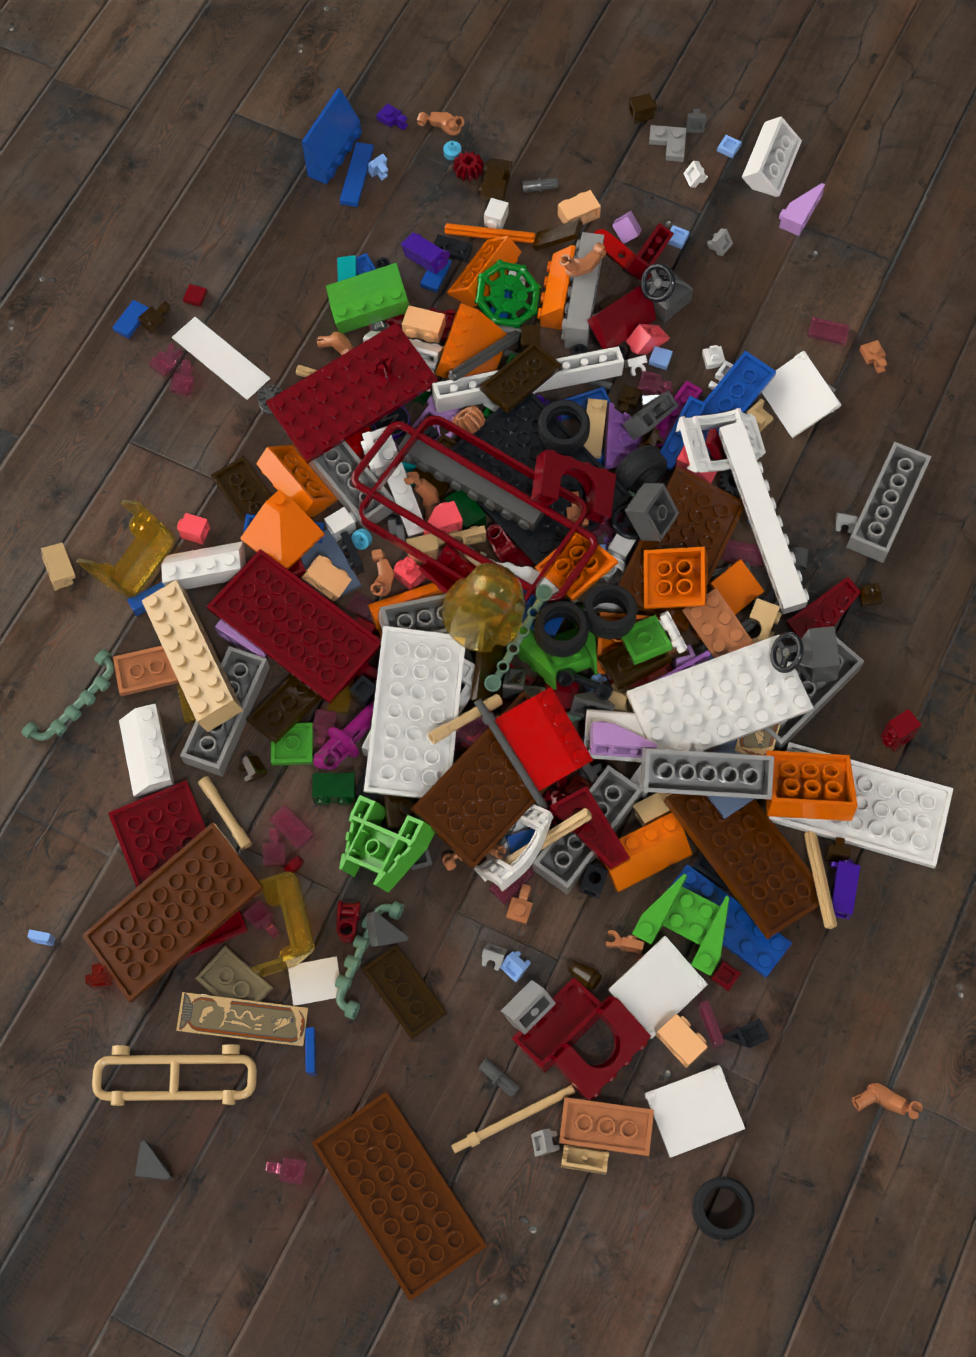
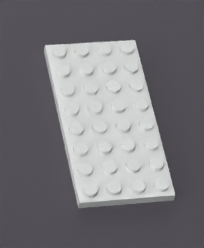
M383 626L364 792L420 799L453 765L456 731L436 744L431 743L428 733L458 717L466 636Z
M779 634L626 692L645 739L657 744V749L708 751L810 712L814 708L796 669L789 673H780L772 666L770 652L774 641L780 636ZM778 648L777 661L780 665L782 656L781 650Z
M791 742L788 743L786 749L787 752L830 754ZM851 760L858 804L852 821L769 816L773 823L805 832L813 831L818 836L835 840L836 837L845 838L846 844L934 869L938 860L953 788Z

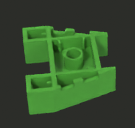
M584 603L578 605L582 610ZM568 619V625L571 630L555 635L554 639L559 641L570 640L579 633L578 627ZM520 625L510 628L512 642L517 635V629ZM521 628L519 632L524 635L527 633V629ZM531 629L529 635L523 639L519 646V653L517 654L519 659L530 665L531 670L535 673L537 672L553 690L557 689V675L563 669L570 668L579 672L591 668L593 673L598 675L595 635L591 632L588 633V639L584 647L578 653L569 657H554L545 653L538 646L534 637V631Z
M360 795L350 813L349 822H351L349 832H346L345 840L347 844L345 853H342L339 869L355 877L360 866L378 874L373 884L389 893L427 850L435 833L430 825L407 815L398 834L380 827L386 815L385 807L376 801Z
M683 874L642 914L632 934L654 945L663 926L700 945L691 966L712 976L722 957L730 898L726 896L722 905L719 906L684 888L688 876Z

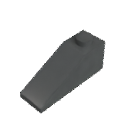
M667 390L628 419L623 426L631 438L635 440L653 429L679 405L669 390Z

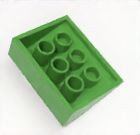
M397 263L326 285L335 324L341 333L404 314L408 306H410Z

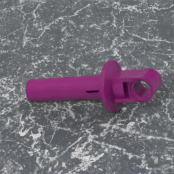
M374 699L342 731L335 727H331L328 730L330 740L313 757V763L318 769L333 770L347 756L351 758L359 756V750L355 744L371 729ZM326 755H327V757H328V762H327V764H325V762H324V759H325V756H326Z

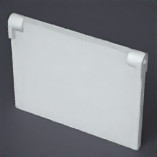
M805 351L800 352L792 360L777 369L775 377L762 391V394L792 438L841 406L840 401L835 397Z
M664 936L608 991L620 1000L651 1035L650 1039H652L657 1031L675 1014H678L708 984L670 940Z
M720 1065L645 1093V1098L650 1108L654 1110L653 1116L670 1158L745 1129Z

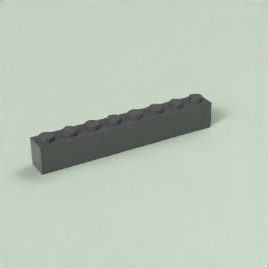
M407 433L398 446L399 452L410 439V434ZM417 440L403 459L405 462L414 463L423 472H430L437 480L449 483L454 490L465 492L470 499L481 501L486 508L490 510L495 509L505 519L516 521L525 530L530 529L534 531L544 516V513L420 440Z

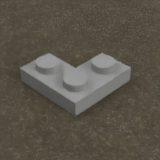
M651 125L649 144L667 146L665 160L683 162L686 128Z

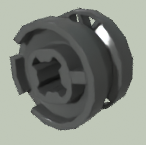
M269 384L263 386L258 391L257 400L259 408L264 413L272 415V412L266 405V401L281 393V388L277 385Z

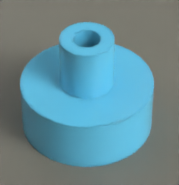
M456 141L447 142L443 147L445 158L454 160L455 157H458L459 152L461 153V145Z
M358 529L351 536L352 542L357 549L364 550L372 543V536L366 529Z

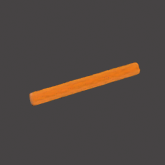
M449 223L445 225L446 235L483 239L509 236L513 242L533 244L535 241V233Z

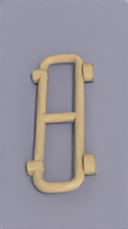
M116 1045L112 1046L111 1056L102 1057L95 1064L92 1088L96 1097L101 1100L111 1101L112 1106H124L125 1101L222 1100V1105H235L236 1100L246 1099L254 1092L257 1069L252 1058L240 1054V1045H222V1055H130V1046ZM171 1064L169 1091L106 1092L101 1088L102 1070L106 1065ZM180 1064H245L248 1068L247 1087L241 1091H178Z

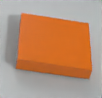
M741 559L709 583L713 590L715 588L718 589L735 615L764 592Z

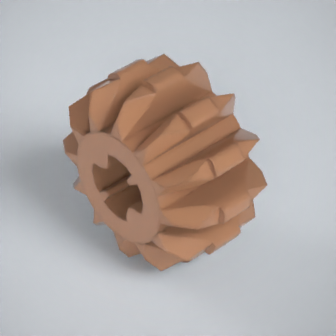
M474 405L457 413L453 417L452 423L471 434H475L484 425L486 419L482 411Z

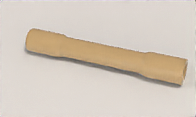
M498 694L483 701L489 712L503 704ZM474 707L449 723L443 724L429 732L428 738L431 743L436 744L448 737L452 732L482 715L477 707Z
M209 776L202 778L198 782L199 786L207 798L211 800L241 850L249 848L252 845L251 840L226 806Z

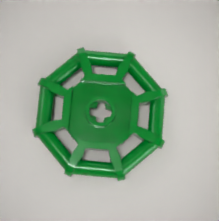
M500 259L489 269L479 273L477 276L478 286L476 299L474 300L475 304H478L483 313L497 325L518 329L520 325L538 314L539 294L542 288L530 274L525 264L519 265L504 262ZM505 270L515 271L517 274L516 276L512 274L505 275ZM498 271L500 277L495 281L490 280L489 277ZM522 275L531 287L526 288L520 280ZM485 285L489 286L490 292L488 296H484ZM505 290L511 292L512 299L504 297ZM527 293H532L531 305L526 303ZM487 302H490L495 309V313L488 307ZM521 308L527 311L520 317L516 315V312ZM500 313H507V315H510V319L501 318L499 315Z

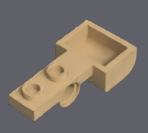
M472 526L467 530H455L448 534L467 546L486 541L484 526ZM432 534L406 539V543L434 560H437L439 552L447 544ZM408 553V557L412 558L417 565L425 564Z

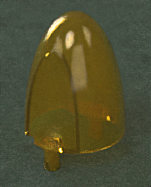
M496 563L479 564L465 580L460 579L446 594L443 602L442 617L449 635L461 646L477 652H491L493 647L498 644L501 646L508 645L519 632L523 620L525 596L522 585L517 576L503 565Z

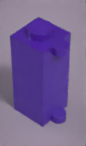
M413 232L401 243L405 257L435 275L448 264L447 259L450 256V252L444 251L422 238L420 234Z
M851 860L831 862L830 865L831 868L835 869L831 891L835 917L847 920L853 915L861 866L856 865Z

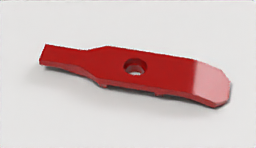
M604 229L596 230L594 234L604 235L603 245L605 246L606 254L627 270L636 255ZM623 254L625 258H620L618 255ZM651 273L648 275L647 280L652 277Z

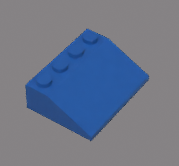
M337 88L302 140L308 177L326 185L335 176L337 168L343 164L345 156L348 152H351L354 142L362 134L360 120L339 88Z

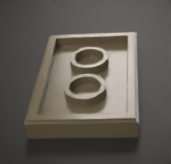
M226 946L218 952L195 978L217 997L262 1002L273 989L272 986Z

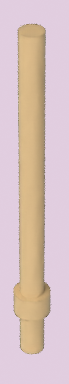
M570 1085L477 1133L473 1131L467 1134V1138L451 1145L454 1153L469 1146L473 1148L480 1144L481 1140L563 1100L564 1097H569L575 1093V1090Z

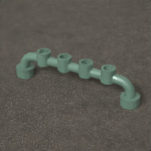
M542 584L537 587V599L534 605L528 609L525 621L518 627L517 635L513 642L508 644L507 652L504 658L498 662L495 674L489 675L485 679L484 685L488 691L496 692L500 689L503 674L509 671L511 660L519 653V646L523 639L529 635L530 627L536 619V616L532 617L530 615V611L535 610L538 615L544 602L552 597V589L549 585ZM526 628L527 633L522 635L519 630ZM511 646H516L517 651L512 653L510 652L509 648ZM500 664H506L507 669L504 671L500 670Z
M102 649L96 655L94 661L100 666L106 665V671L99 675L93 684L84 690L73 704L65 709L59 719H55L51 723L47 731L43 733L38 732L39 726L32 721L23 728L21 734L27 739L34 738L40 741L48 740L55 733L61 736L67 730L65 723L69 719L76 721L82 714L79 709L84 704L88 707L91 706L96 700L94 694L99 689L102 692L106 691L111 685L108 680L113 675L115 669L114 663L110 659L112 654L108 650Z
M397 901L393 904H382L374 912H377L380 916L385 912H389L390 918L399 920L403 913L404 904ZM366 916L362 922V927L365 928L362 936L357 935L353 942V947L357 949L353 956L349 954L345 959L344 967L348 969L344 976L339 974L335 982V987L339 988L336 995L337 1005L345 1012L344 1016L352 1020L356 1018L359 1012L360 1003L353 1000L347 1003L345 1001V994L350 989L354 974L359 969L363 954L370 944Z

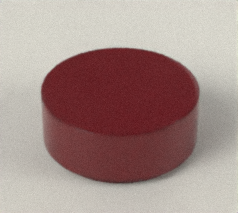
M299 855L296 856L285 866L284 871L290 876L302 867L304 860Z

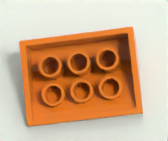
M461 303L455 315L435 374L449 379V371L500 340L507 333L478 309ZM503 351L463 377L497 371Z
M766 750V755L774 756L772 799H765L767 816L852 821L858 804L850 755Z

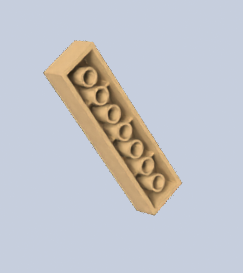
M175 580L143 599V605L196 721L209 732L242 712L243 709L187 591Z

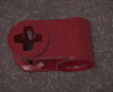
M491 525L486 530V537L501 562H504V559L512 553L518 552L500 525Z
M338 901L336 931L340 941L343 943H352L357 936L361 914L360 901L356 903ZM349 927L352 929V932L348 935L341 933L344 928Z

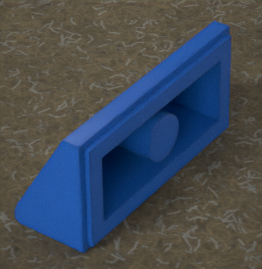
M162 582L127 599L135 616L146 612L142 600L165 587Z

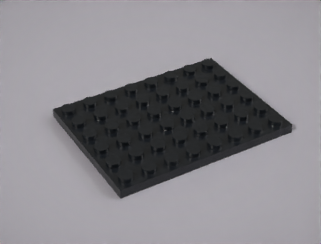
M532 393L508 414L501 408L497 409L485 420L480 430L476 431L473 435L535 471L537 456L547 449L541 442L538 434V420L546 406ZM556 417L547 425L548 431L556 438L570 439L574 437ZM461 439L451 448V450L532 496L534 480L464 439ZM584 446L574 453L561 454L571 456L581 462H588L597 468H604ZM562 475L560 486L570 492L578 491L579 497L586 504V492L582 484L572 476ZM615 480L612 513L617 507L625 504L631 498L628 491L617 480ZM559 495L558 500L548 507L567 518L566 507H572L570 501ZM476 501L482 510L496 524L502 527L511 541L535 566L557 549L571 530L545 514L534 531L530 529L525 530L512 519L507 520L500 512L495 509L490 510L481 501ZM588 520L589 526L584 528L592 532L600 523Z

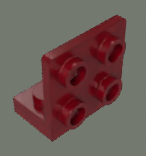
M449 544L445 545L436 560L469 581H472L479 570L462 553ZM426 563L418 568L426 579L431 580L445 594L465 588Z

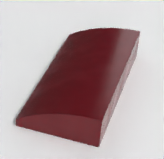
M639 285L587 319V322L602 349L617 347L627 340L639 324L649 325L656 320L653 301L645 297L641 285Z
M574 977L552 998L556 1004L525 1035L518 1031L511 1038L544 1074L553 1066L548 1058L562 1043L572 1047L600 1019L595 1010L602 1003Z

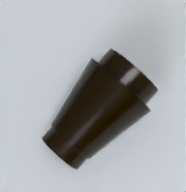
M574 961L568 970L586 989L594 990L602 979L599 970Z

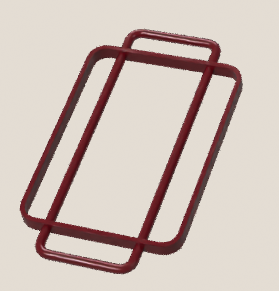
M441 416L427 417L417 429L401 421L388 425L351 475L353 486L367 495L359 507L360 521L367 529L507 612L521 610L532 595L536 596L537 587L546 577L575 533H578L590 541V546L558 593L552 595L551 599L546 602L554 603V601H561L598 548L596 536L581 526L586 517V504L579 496L560 486L559 495L577 505L581 510V515L576 522L544 504L532 501L531 496L425 435L423 432L429 426H442L534 480L535 471ZM401 429L410 434V439L372 489L359 481L362 472L395 430ZM417 440L427 444L571 529L533 584L528 583L378 493ZM373 499L526 590L527 593L522 600L515 604L502 601L368 520L364 516L366 508Z

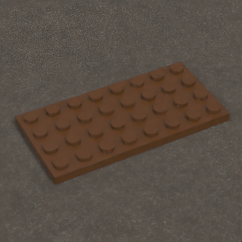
M677 466L666 489L678 509L679 515L661 541H643L640 539L618 585L633 595L639 610L651 616L656 615V617H660L661 613L668 611L677 629L685 633L690 624L682 612L686 607L644 609V550L705 547L708 559V586L741 516L744 505L742 500Z
M523 691L502 714L531 697ZM488 727L418 800L411 810L422 821L430 825L433 832L473 869L533 805L535 800ZM549 786L540 790V794L542 795Z
M671 794L664 799L663 802L767 940L820 907L812 872L755 799L726 819L722 817L706 795Z
M212 822L82 936L128 1002H134L259 894L264 887L218 826Z
M387 1091L311 1142L410 1302L487 1247Z

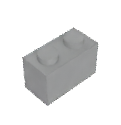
M531 980L501 1012L511 1025L525 1035L556 1003L544 988Z

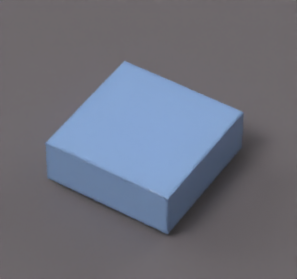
M725 135L717 147V152L733 159L742 142Z
M673 225L670 231L674 235L668 244L682 249L690 232Z
M654 346L648 365L667 370L673 351Z
M30 929L27 936L33 943L54 946L56 939L50 933Z

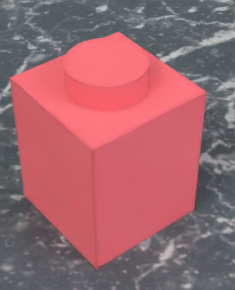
M185 513L183 519L179 520L177 529L182 539L203 545L210 531V525L205 518Z

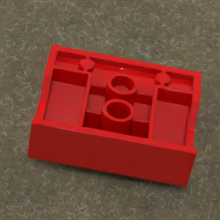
M552 687L519 704L495 720L539 791L593 761Z

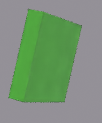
M656 615L636 622L632 630L624 637H621L634 665L673 650L672 644Z
M297 723L277 744L271 741L272 766L313 764V723Z

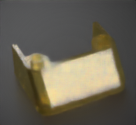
M122 500L120 503L134 515L129 521L128 528L135 537L114 567L109 563L102 562L97 564L95 561L78 559L76 562L99 582L124 596L135 597L141 592L175 544V537L139 501Z
M283 872L259 880L264 889L256 896L264 894L265 900L269 905L274 907L281 905L290 940V945L280 951L278 959L251 967L254 973L262 977L297 966L313 952L315 947L298 877L291 872Z

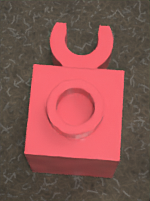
M408 556L404 560L398 561L394 566L395 578L408 590L417 588L426 579L418 569L419 565Z

